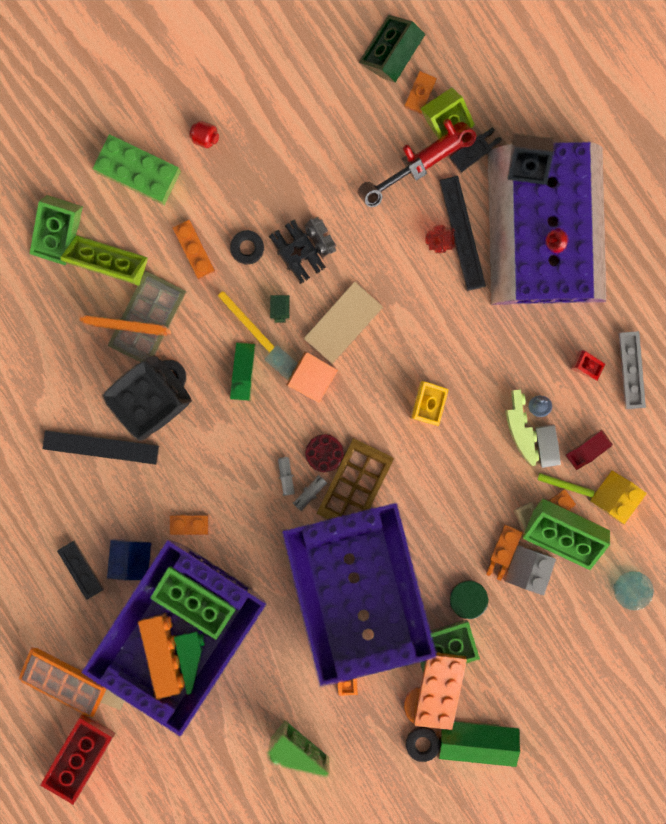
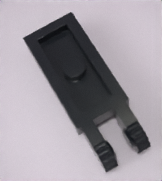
M493 127L484 134L477 136L471 146L461 148L449 158L460 173L488 154L492 148L502 141L501 137L494 139L489 145L485 141L487 137L495 132Z

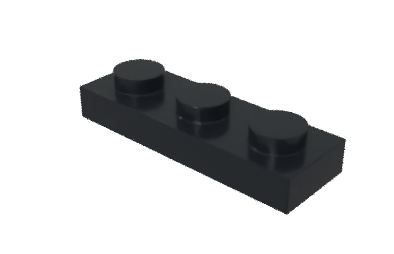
M75 540L57 550L86 600L104 590Z

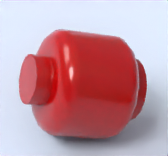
M198 121L190 129L189 136L193 144L209 149L213 144H217L219 140L217 128L213 124Z

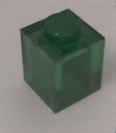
M270 295V319L274 320V323H286V320H290V295Z

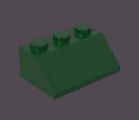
M388 15L358 63L381 78L395 83L426 34L413 21Z

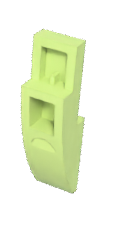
M512 390L513 410L505 411L509 431L522 457L530 466H536V461H539L538 450H535L534 442H537L536 431H533V427L525 428L524 425L527 424L526 412L523 413L525 394L521 393V390Z

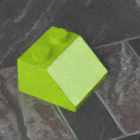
M452 87L420 108L428 125L438 139L448 134L443 123L445 119H450L453 126L458 122H465L470 128L475 126L463 97Z

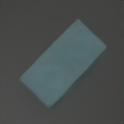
M276 346L264 359L287 381L298 364L279 346Z

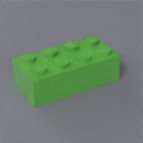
M110 134L93 167L97 174L164 206L181 172L179 167Z

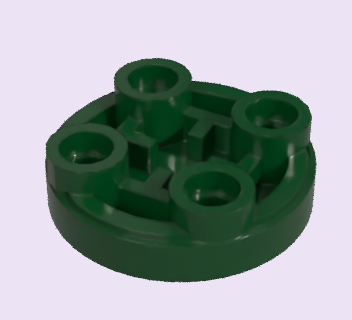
M473 580L462 581L452 589L450 605L459 617L475 619L481 616L487 609L488 594L485 588L478 582Z

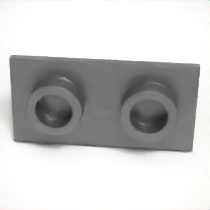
M316 217L315 219H310L304 225L306 233L312 239L315 249H318V254L321 255L322 259L329 253L332 254L337 251L335 248L336 244L331 235L323 236L328 230L322 219L320 220L319 217Z

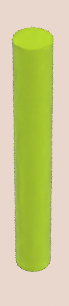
M539 473L537 478L538 481L591 498L594 495V490Z

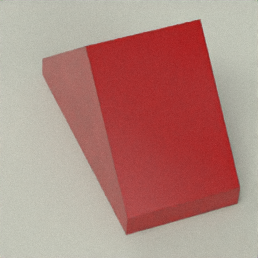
M581 350L577 353L570 369L598 381L605 363L587 351Z

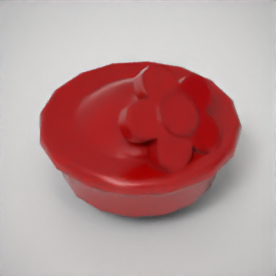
M557 228L548 233L546 245L552 252L560 253L567 247L568 237L564 230Z

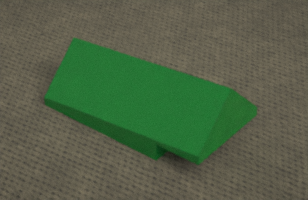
M454 721L452 730L441 729L439 759L517 767L520 755L519 728Z

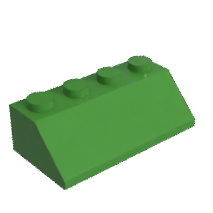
M542 498L531 515L523 539L591 570L610 546V530Z
M172 567L168 568L150 597L215 640L236 609Z

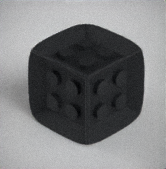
M157 356L147 357L144 361L131 368L102 394L105 403L112 413L138 441L147 439L152 433L161 429L192 402L190 395L181 382Z

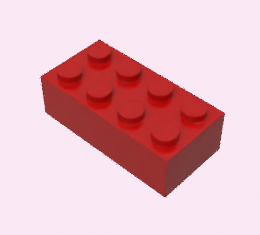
M82 714L40 786L74 805L116 733Z

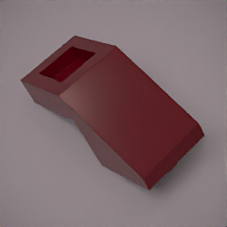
M600 430L587 437L581 445L568 451L565 456L573 467L578 470L591 463L612 447L613 444L604 431Z

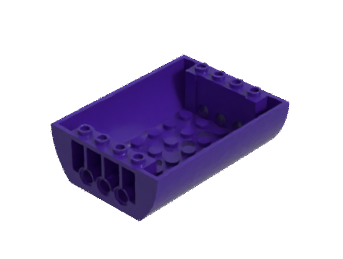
M397 503L282 531L320 687L437 657ZM352 554L355 557L354 563L346 564L344 556ZM353 572L357 573L360 577L357 583H351L348 579V576ZM361 610H366L369 613V618L366 621H361L358 618V613ZM371 629L374 632V637L371 640H365L363 638L364 630Z
M167 540L82 673L181 737L267 604L252 588L189 547L172 540ZM169 567L174 568L236 608L216 640L150 598ZM167 613V617L170 616L173 627L170 628L172 635L176 636L196 630L203 634L205 645L203 646L194 690L191 694L187 695L184 685V689L179 694L156 699L138 623L141 619Z

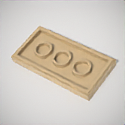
M354 282L304 339L333 364L380 312L383 306Z

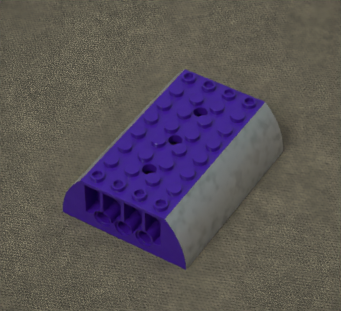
M592 142L554 143V154L548 178H554L557 181V185L554 188H550L545 184L508 180L512 144L489 151L491 305L606 302L602 147ZM551 216L556 217L558 220V224L555 227H551L547 223L548 218ZM557 228L564 230L568 237L567 247L560 253L552 252L546 245L548 233ZM551 255L558 257L559 263L557 266L549 264L548 259Z

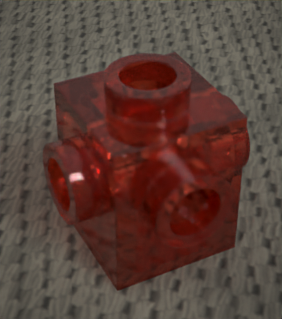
M445 225L433 226L425 236L426 245H429V250H434L435 253H446V250H452L455 247L454 228H445Z

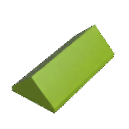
M77 235L61 256V260L67 264L138 286L140 285L148 257Z

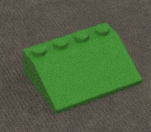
M285 720L270 738L267 753L269 760L275 765L280 764L282 767L327 777L329 775V756Z

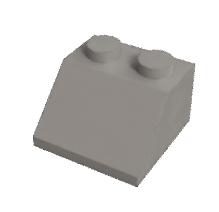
M517 545L505 582L544 596L556 559Z

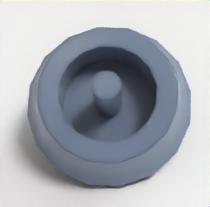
M539 395L530 400L528 408L534 416L545 417L552 410V402L549 398Z

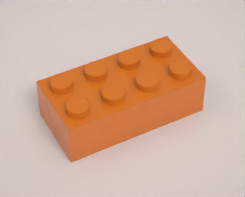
M167 613L145 617L138 623L156 699L179 694L184 689L185 683L180 672L179 657L175 651V635H172L170 630L173 627L171 617H167Z

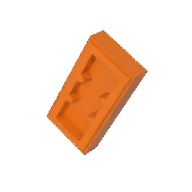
M419 71L404 107L422 114L420 108L426 105L437 78Z

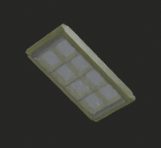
M145 271L140 285L137 286L121 320L162 325L169 328L187 291ZM115 330L108 346L142 362L147 357L155 356L164 336Z

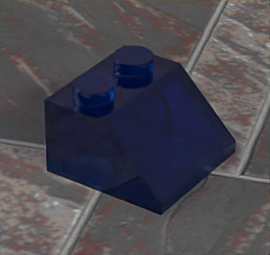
M111 539L107 579L142 580L150 566L152 542Z

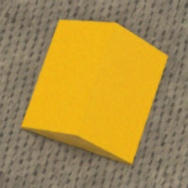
M420 381L410 419L439 426L449 389Z

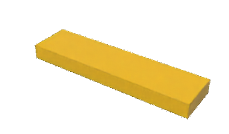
M224 291L217 295L265 349L271 353L275 347Z

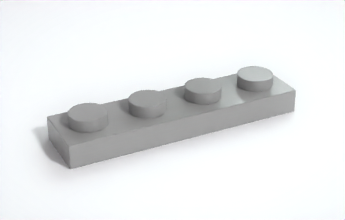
M639 331L619 333L625 409L646 408Z

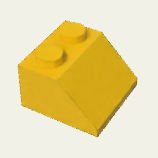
M611 470L590 499V502L620 524L625 525L647 493L628 479Z

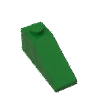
M236 343L231 382V400L251 401L255 344Z
M199 630L179 634L174 637L187 695L191 694L194 690L203 646L205 645L204 636L199 633Z

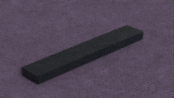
M454 176L439 180L466 290L471 291L486 287L459 177Z
M45 430L42 448L43 450L157 465L159 454L158 445Z

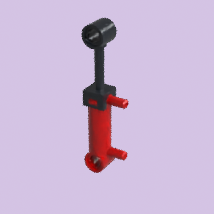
M445 119L443 123L448 134L416 154L412 151L410 145H405L403 151L406 156L401 159L406 167L377 186L372 182L361 184L358 189L359 197L368 207L378 206L382 201L383 196L381 192L408 174L417 181L427 174L426 170L462 146H471L476 140L474 130L465 122H458L453 126L450 119Z

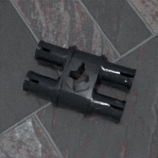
M294 219L290 221L291 225L289 223L285 225V228L294 239L293 243L287 244L279 230L275 231L276 237L272 233L269 238L278 249L277 255H280L287 266V270L292 271L299 283L303 284L304 279L307 281L310 279V276L301 265L302 261L308 260L316 274L324 270L326 266L317 255L318 249H315L308 238V234L302 232ZM294 248H297L298 250L303 249L301 251V256H298L297 254L292 255L294 253Z

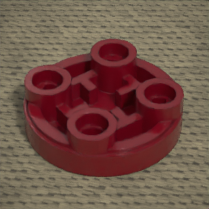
M321 434L312 438L305 451L308 464L314 470L323 473L335 470L341 464L344 455L343 447L339 440L328 434Z

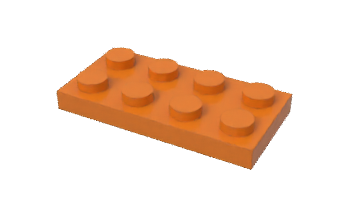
M436 653V658L426 660L413 723L414 726L452 730L467 659L466 656Z

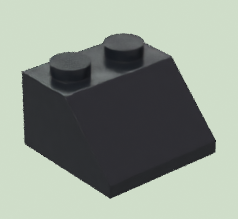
M514 134L510 153L508 180L547 185L554 154V138Z

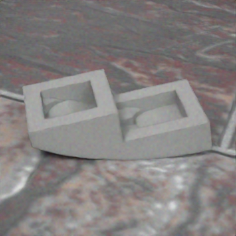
M555 425L535 427L541 467L561 465Z

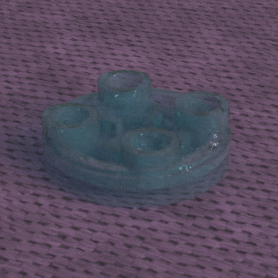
M637 571L622 574L613 586L616 600L621 606L629 610L643 609L653 598L654 589L652 582L646 575Z

